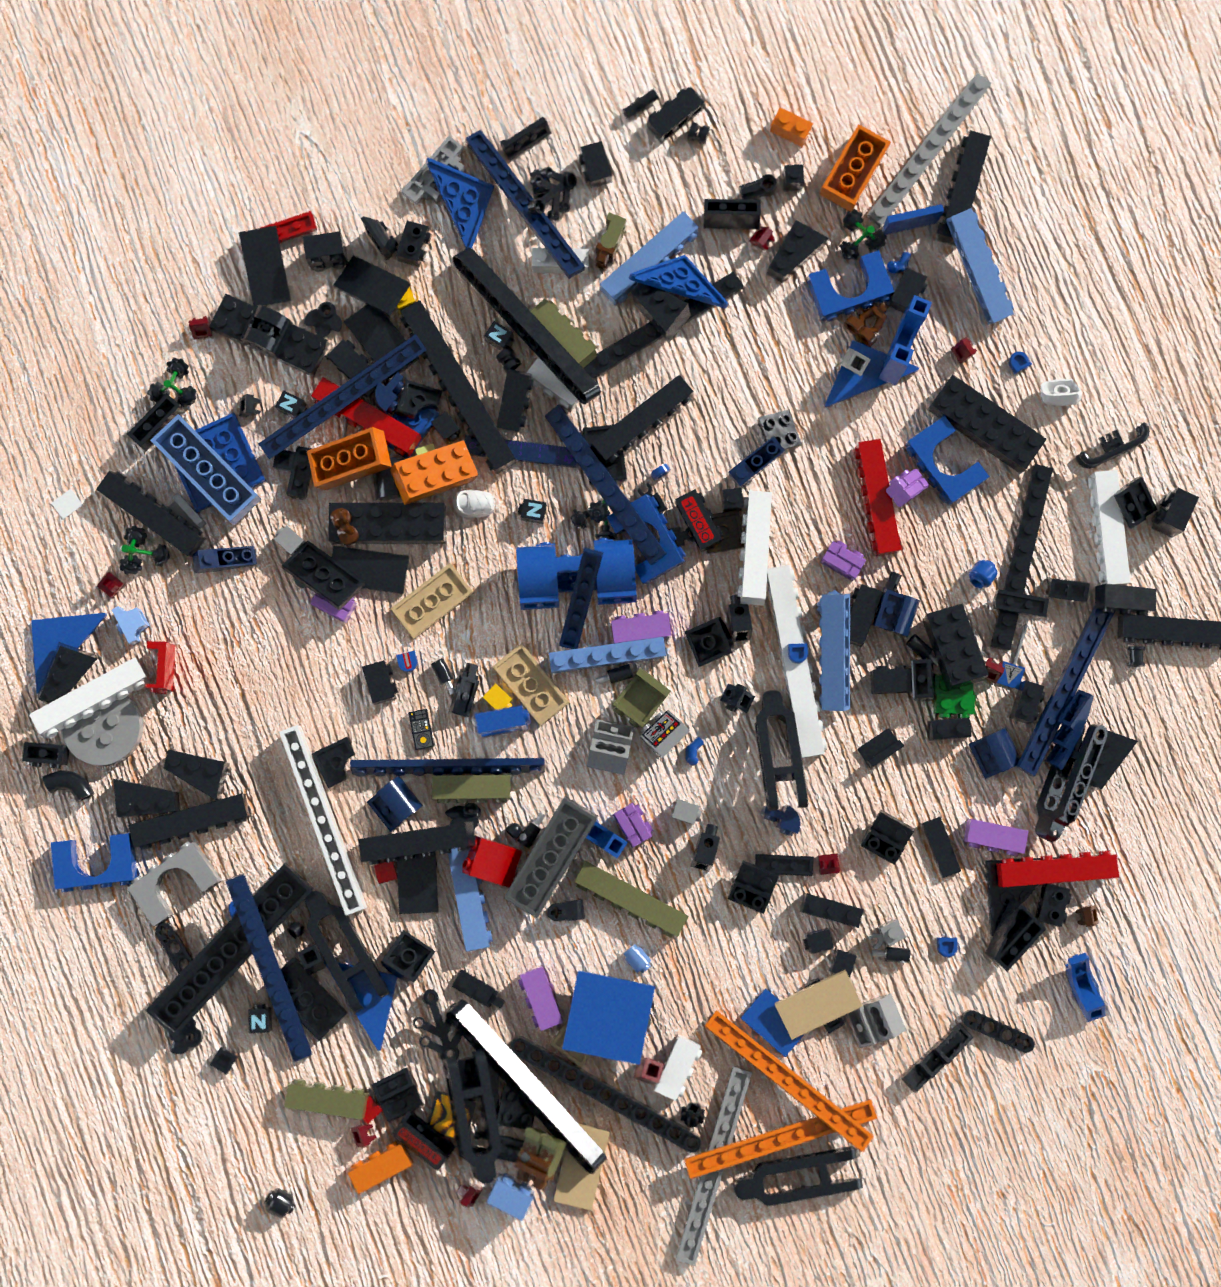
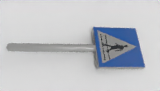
M1027 624L1023 626L1012 664L1005 661L1002 662V667L1005 669L997 681L998 684L1019 690L1025 668L1016 665L1028 627Z

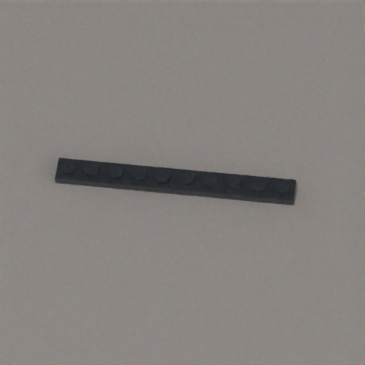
M735 271L712 284L725 299L744 288ZM688 298L684 302L688 303L691 316L685 324L711 309L714 305ZM650 321L597 353V357L583 369L595 379L664 336L655 329V326Z
M1034 464L1032 467L1005 581V591L1024 594L1053 468ZM998 611L990 647L1005 651L1011 650L1019 616L1018 613Z

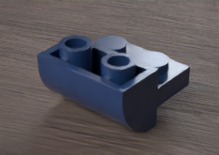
M399 372L395 374L386 386L379 382L376 387V405L380 411L386 414H392L397 409V395L404 388V376Z
M885 589L873 626L908 637L920 600Z
M1006 727L969 743L985 779L1017 766L1020 760L1019 753Z
M400 776L382 787L367 801L368 805L390 832L394 831L423 806Z
M784 805L782 811H768L767 806L762 807L760 814L765 815L764 819L772 822H777L778 820L776 828L780 829V833L788 836L799 834L801 821L794 808Z

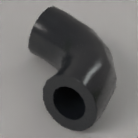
M60 770L48 773L42 777L44 785L50 793L58 790H68L73 794L77 802L95 795L87 780L75 772Z

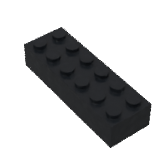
M953 374L927 409L938 418L946 416L954 429L1020 474L1027 469L1047 440Z
M329 503L328 541L331 544H343L338 536V529L335 528L331 520L332 511L338 508H344L351 514V522L349 524L356 528L359 533V538L354 544H446V506L444 503H409L406 505L404 503Z

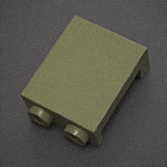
M640 667L626 688L612 704L615 707L613 711L621 717L623 715L627 716L630 719L628 722L638 729L640 726L643 729L671 690Z

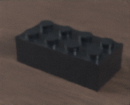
M963 603L926 614L922 621L947 691L984 681L989 674Z

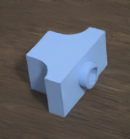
M119 606L112 609L118 622L116 626L119 632L125 635L129 644L135 645L139 643L140 633L150 627L142 610L136 607L130 611H125Z

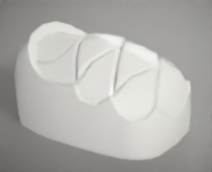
M1073 379L1051 380L1041 384V399L1046 405H1076L1082 399V391Z
M464 490L456 493L453 497V508L462 517H486L494 511V498L489 492Z

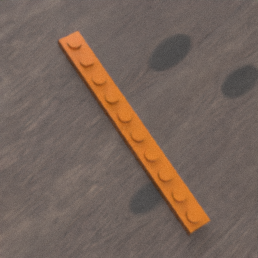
M715 1011L704 1026L861 1153L866 1149L874 1137L873 1134L720 1012Z
M871 1099L840 1108L859 1124L877 1119ZM815 1116L684 1158L689 1178L692 1179L835 1133V1131Z

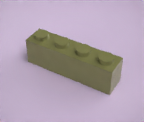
M543 299L531 310L532 314L584 368L597 357L595 344L591 340L587 341L583 337L582 331L578 327L574 328L570 324V319L565 314L561 315L558 312V307L552 301L549 303L546 299Z
M511 775L432 776V799H437V803H449V799H456V803H468V799H476V803H487V799H495V803L507 802V799H511Z
M294 1079V1081L288 1083L284 1108L362 1120L365 1118L369 1093H365L364 1089L361 1088L346 1090L345 1086L342 1085L327 1087L323 1082L307 1084L306 1080Z

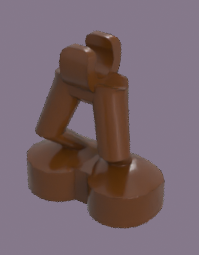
M885 302L879 307L873 305L860 314L859 318L850 316L844 322V325L849 332L859 338L862 344L872 347L877 341L874 333L880 331L887 319L885 312L889 306ZM872 316L877 318L873 328L864 326L866 319Z
M344 508L332 511L331 520L335 528L338 529L337 533L341 542L345 546L354 544L359 538V533L356 528L349 524L351 522V514Z

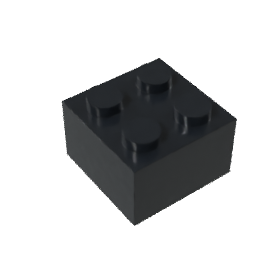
M340 231L302 237L305 258L311 270L321 272L326 270V268L340 269L347 265L346 244Z
M1176 488L1168 494H1164L1159 502V505H1161L1160 510L1152 518L1153 525L1151 528L1171 538L1184 532L1199 497L1181 488Z

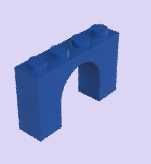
M879 250L863 255L859 260V265L866 281V290L858 297L846 298L839 295L832 286L826 268L808 274L806 281L821 321H833L838 318V315H850L856 309H868L873 306V303L879 301L883 303L891 300L894 289Z
M916 295L913 296L900 319L878 377L879 379L896 386L909 365L914 352L910 348L928 315L932 302Z
M943 416L911 438L905 444V450L910 457L915 458L918 469L922 473L925 472L928 476L929 484L933 488L936 487L940 493V499L950 506L987 480L989 475L979 461L958 475H946L936 468L933 461L935 447L956 431L946 416Z
M645 494L631 502V504L643 521L651 524L658 531L660 544L667 553L654 565H650L645 560L635 566V570L642 583L648 584L685 563L684 557L686 555L682 547H678L675 543L677 538L674 532L668 530L666 517L663 513L660 514L656 508L659 506L656 499ZM614 513L607 516L615 534H621L626 531Z
M522 705L475 714L478 734H482L483 738L528 730V725H531L530 714L527 709L524 710Z
M130 833L109 835L111 861L105 872L98 876H90L79 867L76 840L51 842L54 888L61 889V892L74 891L73 887L80 886L81 890L93 889V885L100 884V888L113 887V882H120V886L130 885L131 881L138 877L135 848L133 847Z

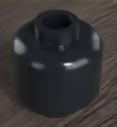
M276 1188L274 1191L271 1190L264 1201L266 1211L278 1218H284L287 1214L290 1215L295 1208L293 1195L281 1188Z

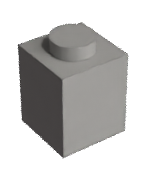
M849 348L840 365L862 376L871 359Z
M288 526L280 528L275 534L276 538L274 540L291 555L305 543Z
M677 799L671 818L694 825L695 821L699 822L702 811L699 810L700 806Z

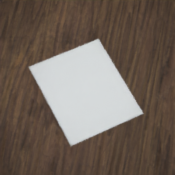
M69 489L51 503L62 519L83 505L72 489Z

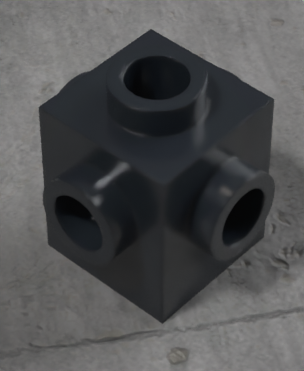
M728 683L720 701L725 703V708L736 713L739 710L747 714L755 696L746 691L747 688L737 683L734 686Z

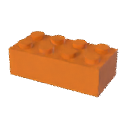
M858 124L824 182L819 195L852 212L888 151L891 141Z
M374 427L307 451L314 486L323 490H329L392 467L384 431Z
M464 440L396 462L390 469L404 505L471 483L479 475Z

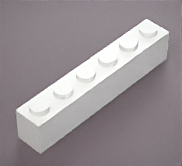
M1118 470L1094 472L1088 478V487L1092 491L1090 505L1094 508L1092 523L1093 526H1096L1094 541L1098 545L1096 558L1101 570L1099 571V581L1102 584L1127 585L1131 582L1123 514L1114 497V494L1120 489Z
M749 490L748 497H744L743 508H747L746 514H743L742 526H745V532H742L741 543H744V550L741 549L740 561H743V567L739 568V579H742V585H738L737 594L738 597H741L740 604L764 606L767 585L772 492Z
M135 657L29 715L38 733L44 739L52 738L58 734V731L74 726L82 718L87 719L94 714L93 712L108 708L117 699L122 700L130 692L143 689L145 684L150 681L140 662Z

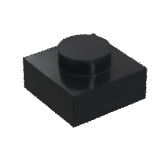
M283 450L275 455L273 468L291 471L295 452Z
M220 1047L210 1065L227 1075L238 1056Z

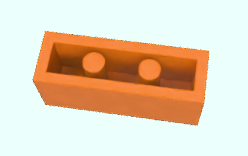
M394 1141L386 1146L387 1150L381 1153L379 1150L368 1156V1160L364 1162L359 1160L351 1165L352 1169L348 1171V1175L358 1194L412 1166L413 1160L405 1145Z

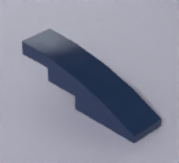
M1078 690L1058 719L1061 727L1052 741L1055 746L1045 760L1049 765L1060 770L1064 768L1079 741L1088 719L1094 698L1092 694Z

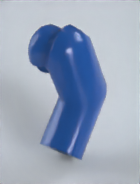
M904 251L899 261L888 262V271L892 274L905 271L912 255Z
M699 736L685 749V760L692 766L696 765L699 761L697 750L705 744Z

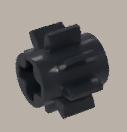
M688 1103L687 1107L682 1106L680 1120L684 1121L687 1127L696 1128L698 1123L703 1124L705 1109H701V1106L697 1103Z

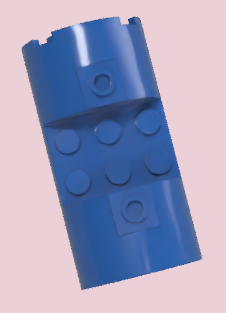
M600 538L595 540L594 550L603 552L594 590H597L598 605L637 602L632 539L613 541V539ZM542 542L536 544V546L516 547L521 610L559 608V593L573 592L582 554L579 556L564 554L556 557L555 543Z

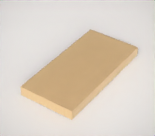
M449 563L390 610L410 636L415 639L474 594V592L454 566Z
M522 643L492 666L540 727L570 703Z
M846 970L774 1003L791 1039L797 1038L863 1006Z
M579 1124L605 1153L610 1131ZM565 1149L553 1202L592 1211L602 1165L594 1174H590Z

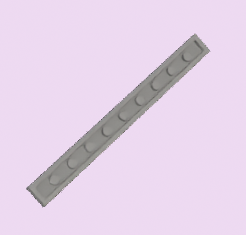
M978 72L868 212L866 215L868 219L880 228L883 226L887 217L897 208L987 92L992 82Z
M736 1066L732 1067L708 1151L732 1143L752 1071ZM724 1168L700 1176L676 1260L693 1266L696 1265Z

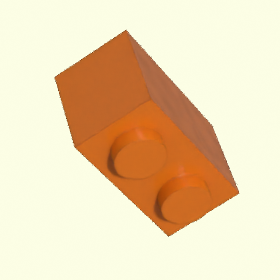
M780 107L772 121L770 132L803 148L811 133L813 123Z

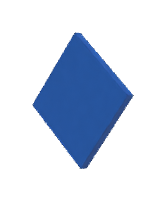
M234 412L195 430L250 488L266 481ZM175 466L195 511L198 513L213 506Z
M578 970L562 1049L640 1065L655 986Z

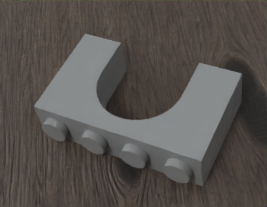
M186 842L179 847L180 851L178 853L167 855L163 858L164 862L161 865L155 864L147 870L148 874L143 877H136L131 881L132 885L127 888L153 927L158 926L174 915L160 892L161 880L168 871L174 868L185 870L191 875L202 892H207L222 881L196 842Z

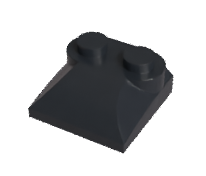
M365 216L360 218L366 233L384 259L388 260L391 258L392 253L397 251L396 246H398V243L393 235L389 237L386 232L388 228L382 220L379 222L377 219L374 220Z
M721 617L714 618L685 631L698 667L735 652L734 643Z
M403 930L382 959L381 964L386 970L404 982L413 985L436 951Z

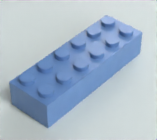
M179 414L150 440L233 525L240 521L262 500Z

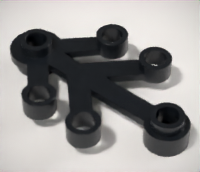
M546 167L541 170V176L531 177L530 183L533 188L542 187L549 191L541 198L530 201L528 204L529 212L534 215L544 213L545 204L552 199V209L548 211L547 217L551 222L559 220V212L565 213L570 210V190L577 184L576 176L571 172L560 174L551 167ZM553 178L557 180L559 183L555 185L544 179ZM563 190V199L560 202V192Z
M428 989L423 992L422 1001L429 1005L436 1027L425 1022L422 1017L414 1018L412 1024L416 1029H423L440 1037L442 1045L432 1042L429 1036L420 1037L419 1045L440 1053L442 1061L445 1058H449L447 1051L452 1050V1057H455L457 1061L459 1058L457 1046L462 1035L456 1029L451 1042L449 1041L448 1033L452 1024L447 1018L443 1023L437 1005L438 993L433 989ZM430 993L434 995V999L432 1001L428 1000V995ZM456 1003L451 1004L450 1007H449V1010H450ZM417 1019H420L422 1021V1025L420 1027L416 1026L415 1024ZM423 1038L428 1039V1044L425 1046L422 1044Z

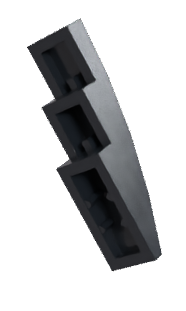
M958 1023L929 1049L901 1079L913 1093H917L929 1079L934 1078L945 1065H948L974 1037L961 1023Z

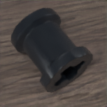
M1129 646L1130 661L1127 663V666L1144 667L1143 651L1145 647Z

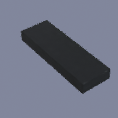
M941 816L921 823L942 878L961 872Z
M755 854L756 866L778 875L813 876L814 857Z

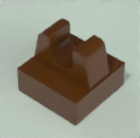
M1088 905L1076 910V914L1082 913L1084 915V920L1077 921L1079 925L1091 927L1099 924L1096 905Z

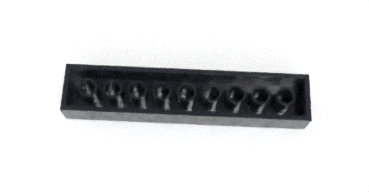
M286 862L253 896L268 937L314 889ZM238 914L221 929L145 1010L173 1037L183 1029L253 954Z

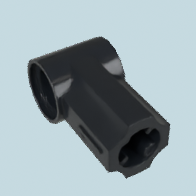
M765 174L761 179L740 185L741 198L753 200L762 196H772L776 191V178L771 174ZM765 183H771L772 187L765 188L763 185Z

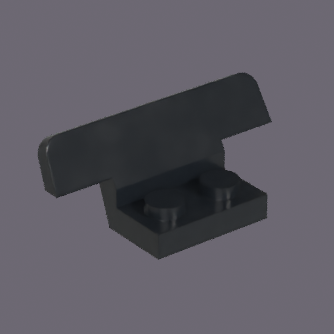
M473 1057L458 1060L461 1087L476 1084L473 1068H475ZM487 1063L497 1115L498 1074Z

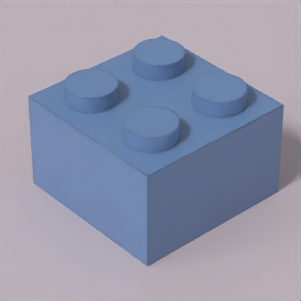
M499 1173L486 1203L523 1221L532 1203L535 1191L532 1190V1186L524 1182L520 1184L514 1181L515 1178L507 1173H504V1175Z

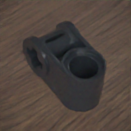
M583 899L552 904L547 910L548 917L553 921L585 919ZM554 907L562 911L561 914H558V918H555L550 913L554 910Z

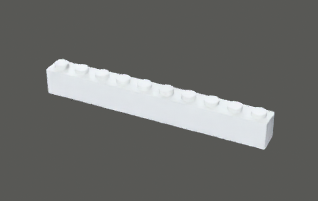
M785 565L767 569V585L790 708L795 713L801 757L806 758L825 754L824 750H827L825 738L822 739L821 736L823 723L822 720H818L817 712H820L818 700L815 701L814 698L816 686L815 682H811L810 674H813L812 665L808 663L807 658L804 662L797 664L793 663L788 657L787 645L803 644V637L806 636L804 625L801 626L799 619L802 618L801 607H797L796 599H799L797 588L793 587L792 582L795 581L794 570H790V566Z
M296 725L280 731L281 739L345 915L365 909L367 906L302 727Z

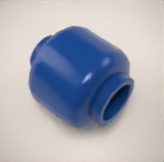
M989 560L977 561L969 572L971 584L976 588L989 587L998 574L995 564Z

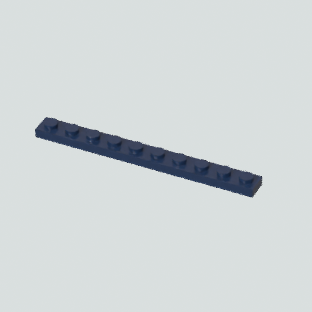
M482 130L466 137L465 143L568 279L584 271V264L546 214L534 215L529 212L528 204L531 200H534Z
M413 335L259 442L258 445L270 460L375 387L379 382H382L426 351V348L417 335Z
M558 404L545 415V418L648 563L654 565L667 555L666 551L565 410Z
M1094 606L1016 766L1028 775L1036 776L1060 726L1058 719L1073 699L1114 613H1103V610L1095 609Z
M545 758L350 760V769L352 775L358 777L366 775L381 777L386 774H394L395 776H404L405 774H413L415 776L433 774L435 776H442L444 774L463 775L466 773H471L472 775H482L483 773H491L492 775L530 773L538 775L545 773Z
M242 873L226 879L225 883L293 1061L296 1062L313 1055L246 876Z

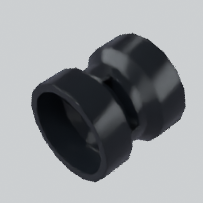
M692 122L687 140H697L705 145L710 126H700L698 123Z
M512 347L504 349L496 356L498 362L503 364L506 374L509 369L516 370L522 364L520 359L515 357Z

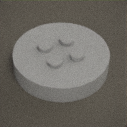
M127 696L122 700L117 699L112 702L108 708L93 712L94 714L87 719L82 718L74 726L62 729L65 744L75 757L88 764L109 766L124 761L137 749L143 735V718L136 703Z

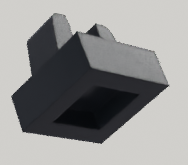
M250 394L240 397L239 416L258 415L260 410L254 409L253 405L260 404V399L254 398V395Z

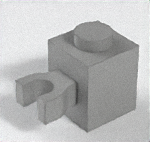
M892 919L878 926V934L867 936L869 940L877 938V944L872 946L874 950L880 948L883 942L885 945L891 946L907 938L897 919Z

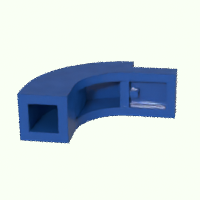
M598 822L594 823L586 837L617 859L628 843Z
M1086 952L1080 955L1076 954L1067 959L1068 963L1065 964L1068 981L1077 1004L1087 1022L1106 1016L1105 1004L1092 980L1090 961Z

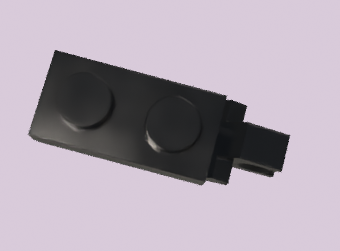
M467 663L465 670L459 675L449 709L450 713L469 717L479 684L478 676L476 675L478 665Z
M461 969L451 986L484 1006L491 1007L493 1004L501 1009L505 1003V1000L497 996L499 992L494 987Z

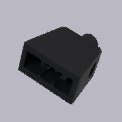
M737 594L730 596L731 604L728 605L727 611L732 641L751 640L753 629L748 604H740L741 597H738Z
M707 824L705 833L701 832L690 867L708 872L711 870L720 837L716 836L718 826ZM704 843H709L710 847H706Z

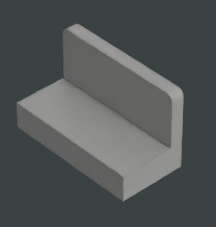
M178 492L172 497L174 502L168 507L172 509L171 513L176 517L180 515L188 521L186 524L191 528L195 526L200 530L207 524Z

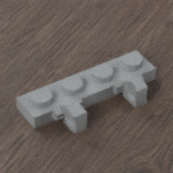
M448 136L430 158L465 172V166L459 162L461 160L459 155L464 150V147ZM427 163L421 167L401 191L405 197L416 205L422 198L426 200L430 198L436 203L442 198L441 194L434 189L436 187L435 181Z

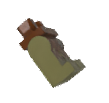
M610 212L606 218L607 232L602 235L601 243L598 242L596 245V267L605 271L609 263L614 264L617 251L626 232L627 219Z
M536 1127L526 1128L524 1133L526 1138L519 1153L518 1161H516L514 1166L518 1168L516 1179L528 1182L530 1176L533 1175L535 1178L532 1186L538 1190H543L547 1182L554 1179V1173L567 1142Z

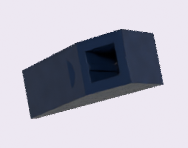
M773 436L728 471V474L739 488H743L781 456L785 450Z
M254 546L197 550L192 555L195 574L257 565Z

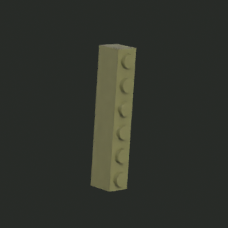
M587 861L584 862L574 881L578 883L577 888L585 892L588 889L593 891V896L599 900L604 901L606 898L612 902L611 906L620 911L624 908L629 911V916L637 920L639 917L645 919L646 925L654 929L656 926L664 929L662 933L670 938H673L674 935L679 936L689 917Z

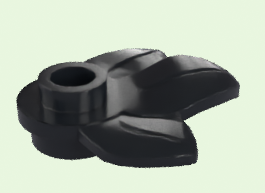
M323 302L318 306V309L310 310L307 313L304 325L315 326L316 334L325 338L330 334L331 330L337 332L341 330L342 320L336 314V308L332 303ZM326 309L330 310V313L328 315L324 314V311Z
M468 803L465 806L457 805L448 809L445 815L453 819L450 825L473 822L475 829L479 824L478 818L481 816V809L475 803Z
M194 1018L175 1037L166 1031L167 1036L174 1041L170 1048V1052L174 1054H184L190 1047H197L203 1040L202 1032L196 1027ZM193 1034L194 1039L191 1041L190 1037Z

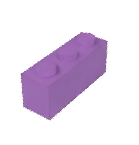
M660 610L652 612L653 615L645 616V613L634 614L633 618H626V616L614 617L615 620H611L614 644L658 637L671 638L669 614Z
M967 819L963 842L969 843L968 847L980 849L981 845L988 847V851L999 853V849L1007 851V855L1018 857V853L1025 854L1029 831L975 819Z
M543 965L521 973V979H518L521 990H526L528 997L525 998L528 1008H532L535 1016H532L535 1027H539L543 1031L563 1023V1018Z

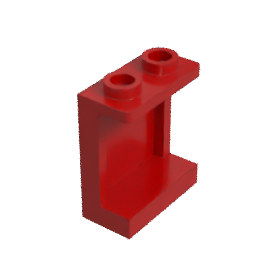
M147 641L146 649L158 653L156 684H145V688L150 689L151 693L167 694V691H173L175 645L167 641Z
M475 835L476 845L469 846L470 850L467 858L464 859L462 864V873L510 888L522 850Z

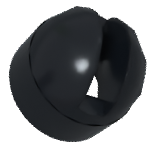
M517 823L509 824L505 828L506 832L514 840L521 835L522 828Z
M294 922L287 927L288 933L296 940L304 933V926L300 927V922Z

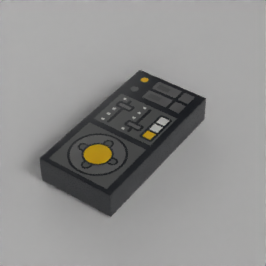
M428 709L408 712L415 750L435 747Z

